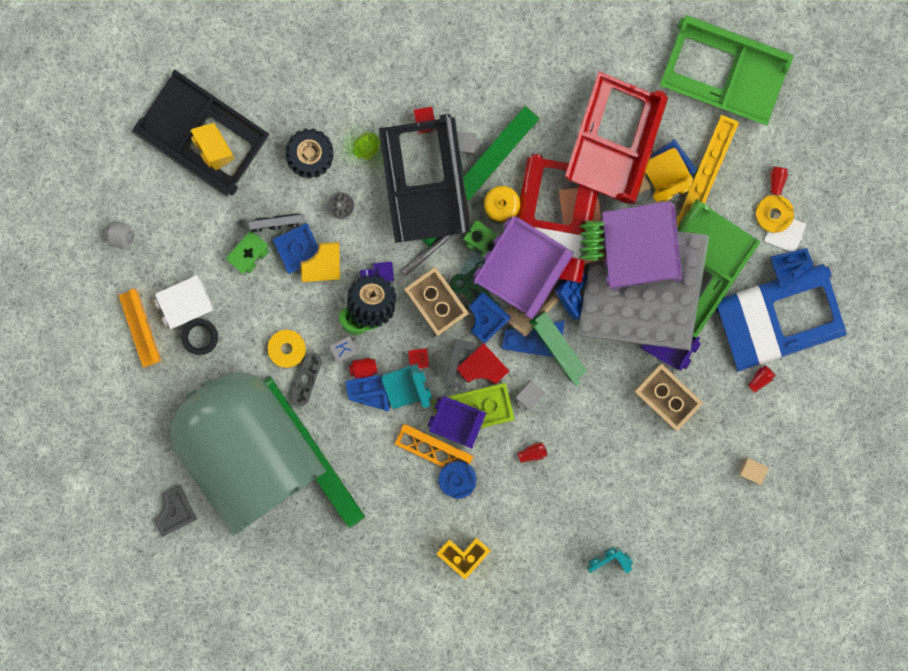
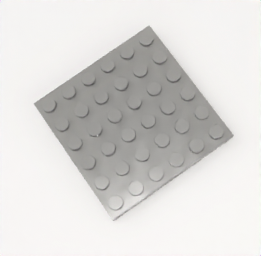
M678 232L682 281H659L618 288V291H614L606 282L608 268L605 266V262L590 263L577 335L690 350L709 236Z

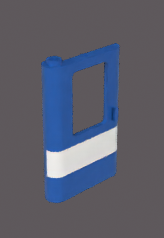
M824 264L811 267L783 288H780L776 279L723 297L716 311L722 321L737 372L846 336V329L830 281L832 274L829 266L825 267ZM823 286L833 320L829 323L784 337L776 315L774 302Z

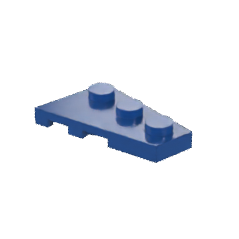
M565 321L553 322L563 336ZM515 329L505 330L502 349L553 357L534 329L526 337Z

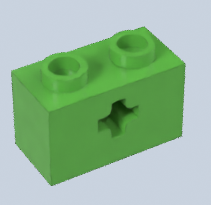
M250 231L227 256L226 260L242 274L245 275L246 272L250 274L257 266L254 263L259 258L262 260L269 253L267 249L270 246L257 234ZM253 249L252 254L254 256L252 258H245L247 255L245 251Z

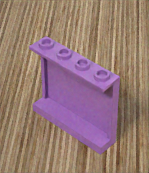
M668 201L603 212L601 222H605V225L601 227L605 230L603 246L607 254L604 257L605 266L608 268L606 282L612 290L618 291V288L666 280L682 281L674 204Z
M513 216L512 219L509 217L503 226L505 228L504 233L496 237L493 243L496 246L493 251L489 250L485 255L483 267H478L473 275L476 278L473 283H478L533 319L575 252L517 216Z

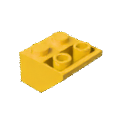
M215 123L191 130L194 135L191 139L199 151H203L200 155L209 168L213 166L215 170H218L236 159Z

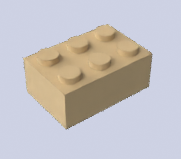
M436 267L404 289L437 336L469 315Z
M659 364L633 391L674 431H678L703 405V402L662 364Z

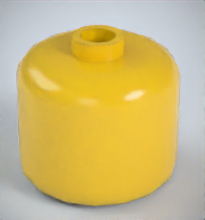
M497 186L486 194L484 211L492 221L505 223L509 217L512 219L513 216L518 214L520 199L512 188Z

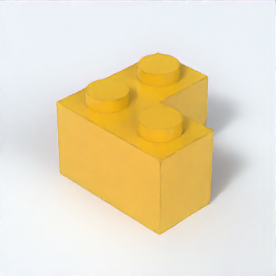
M475 537L463 551L449 538L436 554L466 580L489 554L491 549L479 538Z

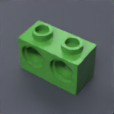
M476 220L471 227V232L467 233L464 241H466L465 246L473 251L478 249L482 252L481 256L484 258L488 252V244L494 242L498 234ZM474 232L482 234L483 238L480 242L472 240L471 235Z

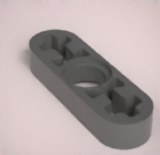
M309 353L304 359L292 394V401L297 406H304L309 402L322 364V359L317 353ZM316 356L318 364H314L312 370H316L315 374L310 371H304L305 366L307 368L310 367L308 358ZM304 374L312 376L311 384L304 385L301 378ZM299 385L303 388H310L309 392L305 390L303 396L306 397V400L301 401V403H298V399L295 398L296 394L300 395L302 390L298 389Z

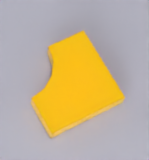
M339 242L319 243L316 254L309 260L301 262L302 282L340 279Z

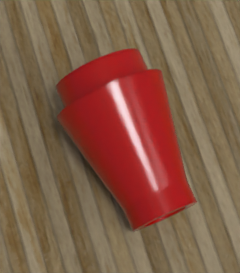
M773 166L772 171H770V193L782 194L789 175L787 168Z
M767 365L759 368L748 386L756 393L774 381L773 378L776 374Z
M535 442L523 451L518 452L521 463L544 460V457L548 456L543 442Z

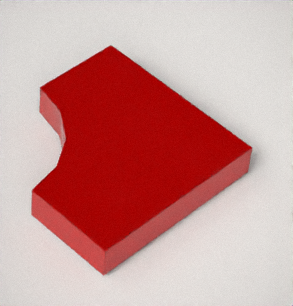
M484 343L457 367V372L467 383L482 378L497 384L510 372Z

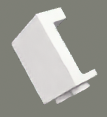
M198 275L155 294L157 298L154 299L155 304L159 310L162 309L165 315L162 319L165 326H170V329H175L182 324L215 311Z

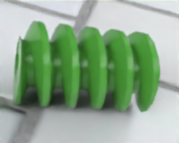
M584 221L586 224L581 225L580 228L586 231L580 233V236L585 237V239L581 240L580 244L585 245V247L580 248L579 251L585 253V255L579 256V259L599 260V257L604 256L603 253L598 251L604 248L603 245L599 244V242L604 241V238L600 237L599 234L605 233V230L599 227L605 225V222Z

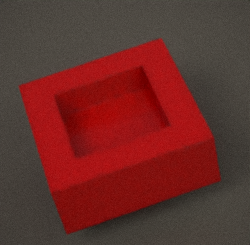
M427 348L408 351L410 366L418 364L419 369L429 367Z

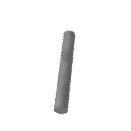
M448 236L439 237L401 271L407 276L450 238Z

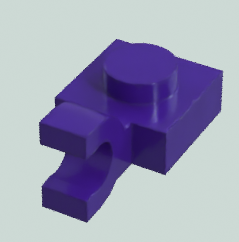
M392 262L373 263V269L360 270L361 278H364L365 275H369V277L377 275V278H385V282L394 281Z

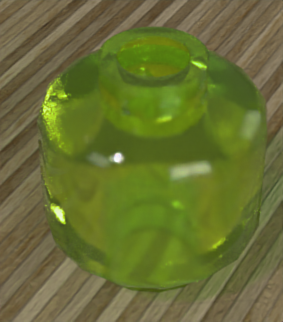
M365 131L353 141L354 149L352 151L357 158L360 159L362 157L365 160H369L380 151V139L374 132Z

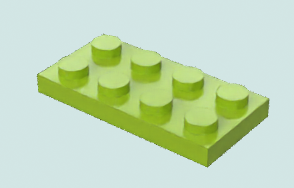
M506 383L448 397L486 412L481 428L515 420ZM438 399L431 401L435 415L437 409H434Z

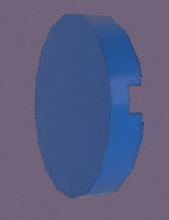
M456 460L444 465L440 471L438 481L444 494L455 499H461L473 492L476 487L477 476L471 465L464 461Z

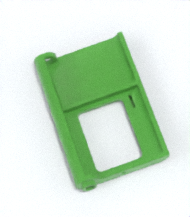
M688 15L685 18L681 17L677 26L680 31L660 86L768 126L774 105L794 55ZM686 38L734 56V61L723 89L715 88L674 71L676 61Z
M696 199L677 227L678 232L709 236L704 270L709 272L713 278L698 301L693 331L695 338H697L761 242Z

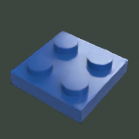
M308 223L272 239L288 274L301 269V262L309 260L318 251V245Z

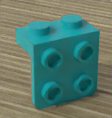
M418 364L382 375V382L393 409L421 401L423 408L430 406L429 399L432 398L429 387L425 388L424 382H427L424 371L419 370Z
M613 546L604 552L605 555L600 559L597 556L588 561L589 565L586 567L588 572L591 573L612 559L617 558L627 574L633 570L630 565L634 563L627 552L623 554L619 547L615 549Z

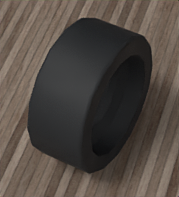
M194 319L183 327L181 341L184 348L190 353L205 355L216 347L218 331L210 321ZM204 326L210 331L211 340L206 347L196 348L190 344L189 333L193 327Z

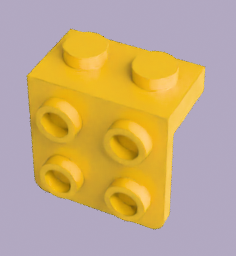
M671 148L649 159L646 172L655 188L653 198L656 203L661 200L666 202L677 193L683 194L690 189L693 178L676 148Z

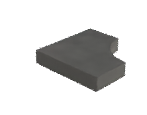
M180 485L162 494L164 508L160 516L154 519L162 537L197 520Z

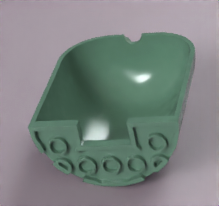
M243 372L229 373L214 381L208 379L201 384L202 388L199 391L193 390L185 396L187 399L175 411L169 430L173 450L232 536L245 529L326 472V469L270 388L258 377Z

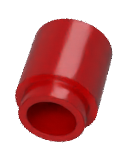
M369 357L352 360L353 364L349 365L350 374L355 376V379L371 377L373 374L378 373L375 358L370 359Z

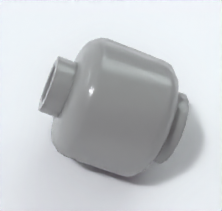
M114 222L106 228L105 240L111 247L125 249L130 243L134 242L135 233L132 232L130 225Z

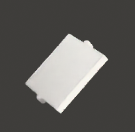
M775 212L773 219H778L780 213ZM793 219L789 228L783 232H767L764 242L790 252L796 251L799 242L803 240L802 235L806 224Z

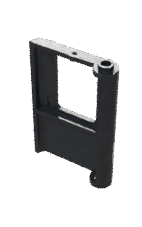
M175 69L145 116L140 118L132 130L134 135L226 197L229 195L233 196L239 188L237 186L238 182L270 135ZM209 117H212L252 145L251 150L232 176L221 169L215 170L213 166L209 168L202 156L190 149L191 137L194 136L191 130L203 126Z
M451 114L439 115L440 119L379 128L395 243L471 232L455 117H451ZM436 129L438 132L444 180L438 183L407 186L400 135L402 133Z

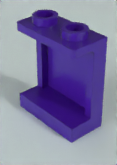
M693 336L690 350L644 344L641 345L640 349L673 368L682 371L683 368L687 369L691 362V359H689L691 353H696L701 343L698 342L700 337L697 336L695 338Z
M443 396L442 399L438 398L434 409H437L435 417H430L427 427H430L429 432L472 449L486 412Z

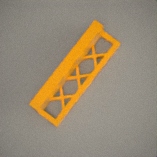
M134 288L129 290V292L120 294L119 298L143 368L162 362L138 289Z
M407 424L403 425L395 442V445L442 467L446 465L445 463L458 458L470 465L474 457ZM403 434L411 435L414 444L406 446L400 443ZM426 442L430 445L432 451L423 454L419 451L417 444ZM440 450L447 452L449 460L438 461L435 452Z

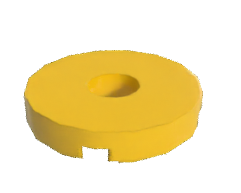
M767 196L757 206L756 220L759 226L766 232L780 233L789 228L793 222L794 209L790 201L783 196ZM772 209L779 210L780 217L778 219L770 217L769 213Z
M282 330L271 337L267 349L273 363L280 367L289 368L296 366L302 361L305 356L306 345L301 335L295 331ZM289 343L292 346L290 354L282 352L281 347L283 344Z

